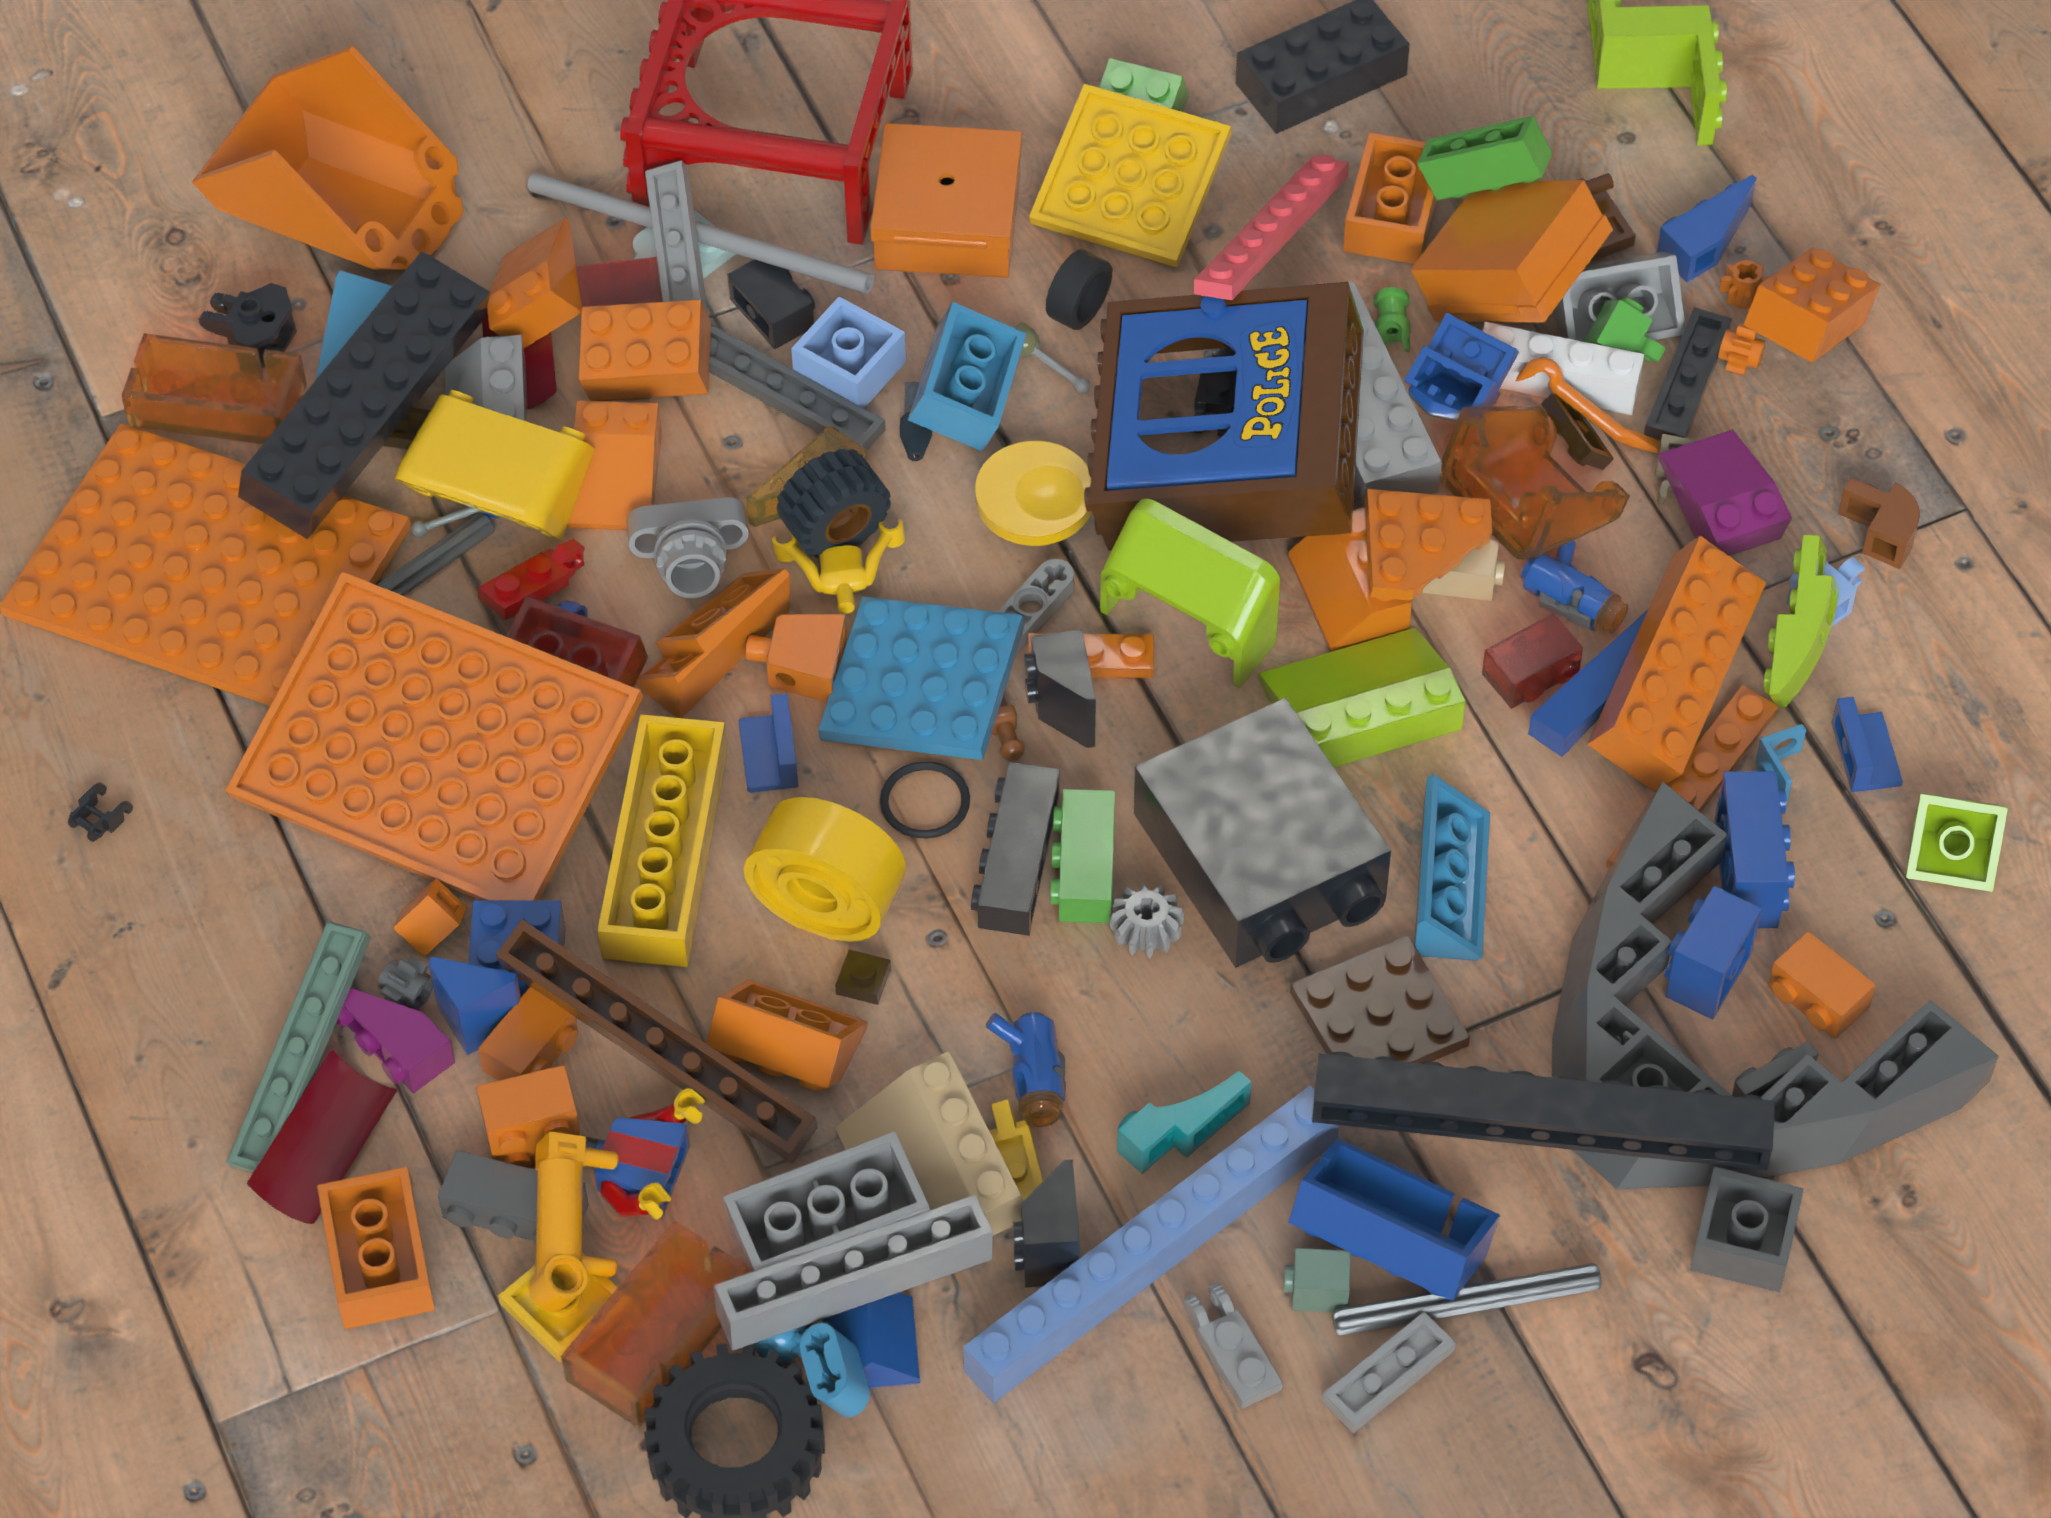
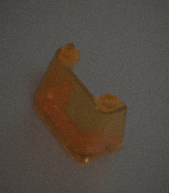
M1540 406L1462 407L1441 460L1440 476L1442 482L1454 496L1490 499L1492 535L1512 556L1517 559H1536L1620 518L1630 495L1614 481H1601L1596 485L1593 492H1586L1550 456L1557 438V430L1550 416Z

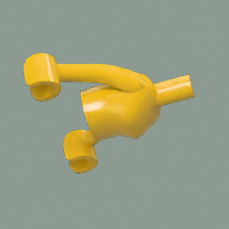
M898 519V526L893 529H887L884 527L883 521L879 522L880 536L867 555L865 568L862 550L859 547L851 545L828 548L819 555L821 568L819 575L816 565L798 547L797 540L792 534L791 541L785 544L778 543L777 536L772 537L774 555L780 562H791L794 560L805 573L811 586L818 593L837 595L839 612L848 614L855 608L853 593L864 590L873 583L880 559L886 547H899L905 542L903 520Z

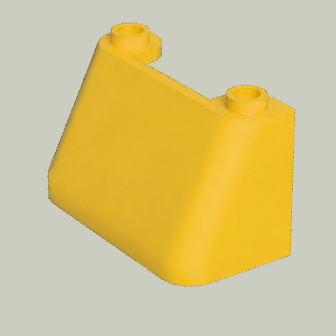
M450 390L449 396L440 394L399 463L394 480L416 493L431 498L434 495L443 500L448 499L511 520L524 527L528 526L536 530H542L541 534L562 541L595 450L594 447L583 441L585 434L562 426L560 432L472 404L473 397L456 390Z

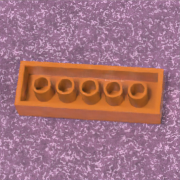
M1699 536L1673 554L1587 745L1654 792L1662 781L1668 784L1682 775L1766 582L1702 536Z

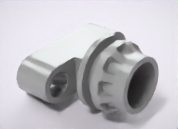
M731 497L642 506L631 511L627 517L628 543L631 552L641 558H654L659 575L667 583L669 589L678 596L685 598H699L712 592L718 585L720 576L725 569L726 550L742 546L747 541L749 535L745 506L738 499Z

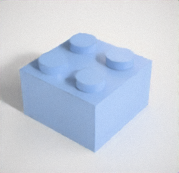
M838 297L791 348L793 370L864 409L906 363L905 332L841 297Z

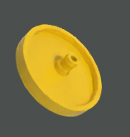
M1024 441L1004 447L987 459L977 475L975 500L979 516L993 533L1016 544L1042 546L1065 540L1078 532L1088 521L1092 511L1087 512L1084 502L1085 488L1091 485L1088 466L1081 457L1070 449L1051 442Z

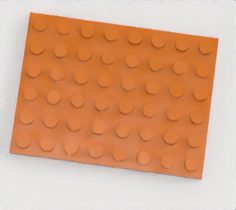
M120 423L0 603V610L5 617L271 706L341 573L345 572L376 585L411 529V522L408 516L342 496L312 535L306 539L238 497L241 471L247 464Z
M342 572L225 792L233 799L433 881L437 878L444 886L477 900L540 901L644 696L639 689Z

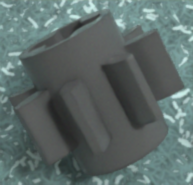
M412 956L407 961L402 958L400 961H390L381 972L378 980V987L382 989L380 993L385 996V1000L413 1009L421 1008L433 990V983L430 980L431 975L426 973L429 966Z

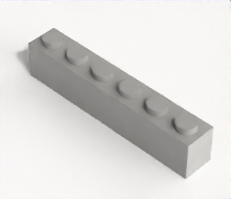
M976 1195L716 1284L714 1285L716 1314L733 1351L992 1260L993 1231Z

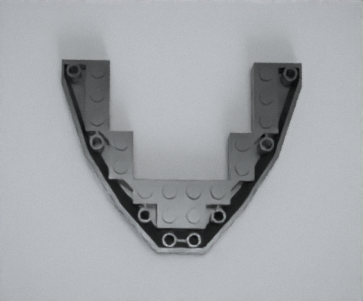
M1663 781L1627 834L1572 938L1552 1036V1077L1557 1078L1568 1075L1574 1076L1581 1081L1602 1083L1607 1080H1615L1629 1086L1649 1087L1652 1085H1662L1677 1091L1694 1092L1697 1090H1709L1717 1095L1732 1096L1625 1006L1667 968L1670 957L1668 952L1672 940L1657 929L1653 923L1722 862L1728 834ZM1929 1000L1844 1081L1841 1082L1807 1054L1761 1097L1763 1100L1775 1101L1773 1150L1767 1170L1578 1150L1572 1151L1617 1190L1709 1186L1714 1167L1759 1178H1767L1836 1165L1962 1109L1990 1082L1999 1056L1934 1002Z

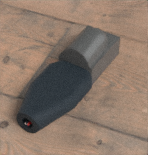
M905 382L904 415L900 419V438L908 458L912 461H920L923 458L932 438V430L908 421L919 382Z

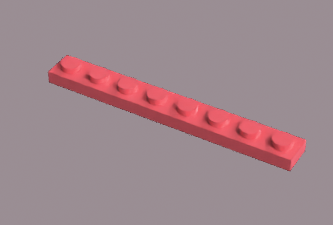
M1330 155L1311 157L1194 279V294L1233 300L1348 178L1349 162L1337 161Z

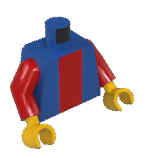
M691 1088L682 1090L675 1098L673 1104L659 1110L631 1116L630 1118L615 1119L606 1141L586 1136V1148L614 1151L619 1156L618 1165L613 1170L595 1167L597 1190L619 1216L626 1218L649 1214L656 1220L663 1219L667 1206L672 1200L671 1195L690 1147L687 1125L684 1123L688 1120L692 1124H697L702 1119V1113L695 1107L704 1104L705 1099Z

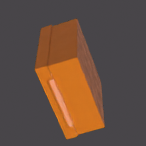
M885 123L870 228L871 241L874 244L875 270L1009 278L1020 184L1022 131Z
M1547 180L1510 184L1494 191L1487 189L1469 193L1410 270L1429 303L1427 307L1435 321L1442 322L1445 314L1448 313L1464 322H1545L1613 229L1606 215L1601 214L1584 180Z

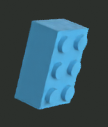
M952 302L936 328L908 421L983 451L999 427L1026 333Z

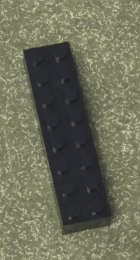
M421 251L242 469L238 497L308 539L485 319L490 291Z

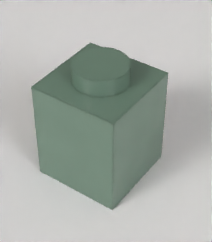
M1295 1248L1294 1265H1285L1284 1293H1293L1292 1310L1333 1312L1336 1308L1347 1307L1350 1287L1351 1252Z

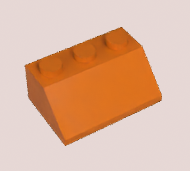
M1365 507L1353 510L1352 533L1306 536L1288 551V559L1330 652L1409 629L1412 601L1370 597Z
M747 979L718 996L706 1044L718 1050L719 1053L733 1062L746 1060L759 1065L758 1069L765 1074L772 1076H783L786 1074L800 1079L799 1084L805 1088L823 1091L842 1080L866 1031L868 1021Z

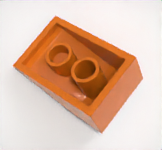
M565 217L504 255L489 290L487 310L490 329L500 336L521 335L523 349L582 313L570 221Z
M577 400L573 429L584 433L583 441L590 444L595 450L569 519V528L627 530V517L631 511L638 507L654 505L662 436L659 404Z

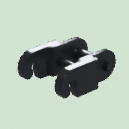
M100 782L93 785L78 800L79 807L70 813L68 825L71 828L79 825L88 831L87 838L92 842L101 838L106 831L114 832L124 822L123 813L130 814L133 810V805L128 801L121 802L112 812L107 811L105 814L94 806L98 803L97 794L103 796L107 791V787ZM91 813L100 818L95 824L86 819Z

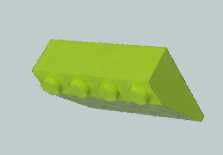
M1416 627L1259 673V680L1270 704L1286 698L1333 767L1462 730L1466 700L1449 666Z

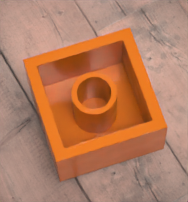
M565 1065L476 1086L491 1158L494 1160L530 1169L535 1167L536 1144L549 1131L581 1136L577 1111Z

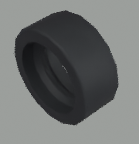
M1078 249L1072 253L1057 271L1048 290L1046 298V313L1048 316L1073 330H1080L1086 326L1101 308L1110 289L1113 269L1110 263L1085 249Z

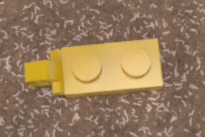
M1007 1099L991 1104L997 1128L989 1131L1024 1201L1044 1181L1032 1131L1026 1120L1016 1122L1013 1108H1011Z

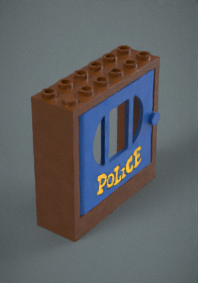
M1348 282L1242 290L1233 300L1195 294L1108 302L1107 318L1102 319L1100 323L1104 349L1103 352H1098L1097 367L1101 380L1100 385H1095L1094 402L1098 410L1097 419L1091 420V437L1094 443V452L1089 453L1087 458L1091 485L1086 487L1084 491L1087 512L1092 511L1095 531L1097 535H1102L1108 551L1113 549L1130 512L1142 499L1154 500L1230 542L1352 533L1364 329ZM1221 348H1231L1236 353L1234 356L1147 363L1155 354ZM1237 371L1235 403L1232 413L1139 420L1143 379ZM1229 429L1218 441L1209 447L1197 452L1181 455L1156 451L1140 439L1142 435Z

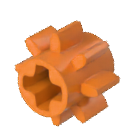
M1743 259L1734 266L1730 264L1726 266L1725 276L1721 277L1719 291L1728 293V305L1732 304L1744 310L1751 307L1759 284L1769 278L1768 276H1762L1764 267L1762 264L1759 265L1754 261Z
M1740 323L1736 332L1726 330L1720 346L1718 359L1728 361L1726 371L1744 376L1748 367L1753 369L1759 368L1766 340L1756 338L1757 332Z

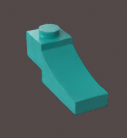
M1238 1070L1213 1089L1189 1100L1157 1108L1149 1102L1139 1112L1132 1111L1127 1114L1118 1126L1117 1152L1142 1174L1174 1147L1188 1158L1250 1104L1252 1081Z

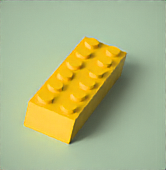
M640 714L597 930L601 959L688 967L728 752L725 722Z

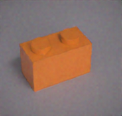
M1807 931L1773 962L1768 986L1772 988L1775 995L1781 1001L1791 1003L1806 1015L1808 1021L1815 1028L1826 1031L1836 1039L1870 1008L1876 984Z
M530 987L520 998L519 1003L513 1006L478 1048L482 1071L499 1081L551 1068L552 1063L562 1052H568L577 1040L578 1028L576 1017Z

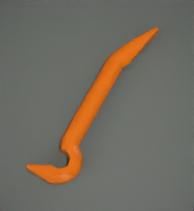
M1544 357L1532 359L1519 372L1516 378L1517 382L1533 377L1538 372L1547 373L1550 377L1548 385L1552 392L1619 443L1658 454V440L1623 427L1565 382L1562 369L1554 360Z

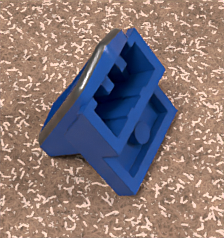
M1446 313L1428 347L1423 345L1404 382L1411 385L1408 389L1411 399L1428 416L1460 423L1466 422L1471 418H1476L1479 414L1496 404L1501 395L1499 388L1516 360L1519 351Z

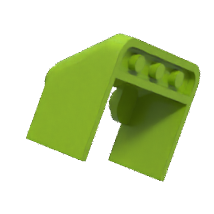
M1151 499L1140 500L1130 512L1101 571L1100 612L1108 615L1120 599L1132 600L1139 593L1140 589L1206 625V636L1210 648L1217 655L1234 660L1233 685L1241 688L1277 641L1280 577L1277 571L1262 558Z

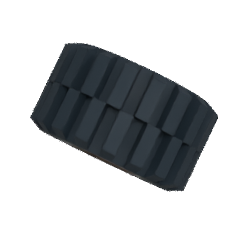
M845 448L838 449L835 452L828 451L823 453L820 457H815L808 461L802 468L800 467L794 473V476L788 479L783 486L785 489L779 493L777 499L779 503L776 505L779 517L806 554L819 558V555L828 548L845 545L857 546L866 541L879 528V522L885 520L887 516L886 511L891 505L889 500L891 495L862 454L853 449L847 451Z

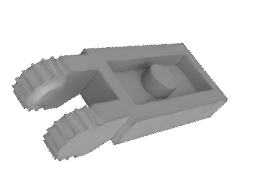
M1217 1282L1208 1288L1210 1299L1221 1315V1318L1209 1322L1205 1309L1195 1295L1192 1294L1184 1298L1183 1304L1189 1318H1191L1192 1323L1197 1329L1199 1341L1240 1409H1244L1282 1391L1283 1382L1239 1310L1235 1311L1229 1295L1220 1283Z

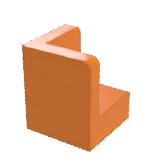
M436 878L402 909L393 929L421 955L426 956L460 925L468 907Z

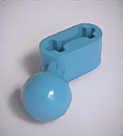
M818 1323L810 1328L804 1325L753 1343L755 1351L760 1357L765 1358L770 1349L779 1352L781 1364H786L801 1356L813 1395L841 1416H856L868 1404L870 1388L856 1345L827 1323Z

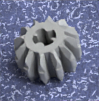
M1143 882L1139 887V892L1126 887L1123 892V899H1115L1112 904V916L1109 918L1110 929L1115 933V941L1118 947L1129 945L1131 956L1139 950H1145L1146 955L1150 959L1156 948L1167 954L1171 942H1178L1181 937L1184 913L1182 908L1178 907V900L1175 894L1164 896L1165 890L1162 885L1151 891L1148 890V887Z

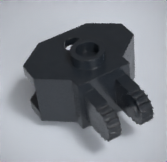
M273 283L249 293L240 291L237 297L219 292L215 293L210 300V304L217 312L204 311L198 321L206 331L226 337L229 346L237 349L241 367L253 371H258L280 361L297 332L287 289ZM277 337L280 338L279 342L275 344H269L275 341Z

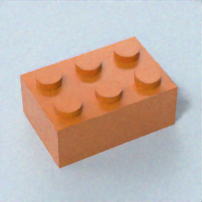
M1369 132L1345 220L1344 252L1415 264L1423 254L1437 204L1433 192L1417 165L1426 142Z
M1812 247L1759 284L1744 326L1813 363L1865 324L1881 284L1869 278L1865 271L1858 268H1850L1835 260V257L1828 251Z
M686 300L582 307L579 382L589 400L602 401L709 394L711 320L702 301Z
M408 1167L317 1185L337 1304L344 1330L435 1311Z

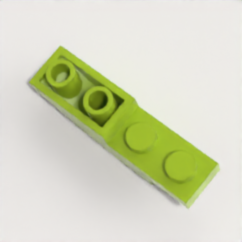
M1803 535L1802 549L1795 550L1794 572L1799 574L1798 588L1792 589L1790 593L1789 605L1791 614H1778L1777 627L1771 628L1769 632V652L1774 653L1772 668H1766L1764 689L1765 693H1769L1773 702L1778 705V708H1785L1799 693L1812 674L1823 653L1836 614L1839 588L1833 576L1824 575L1827 549L1820 535Z

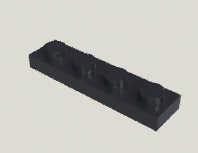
M1693 308L1645 425L1644 435L1658 440L1661 439L1662 434L1687 438L1717 364L1726 330L1731 329L1732 318Z

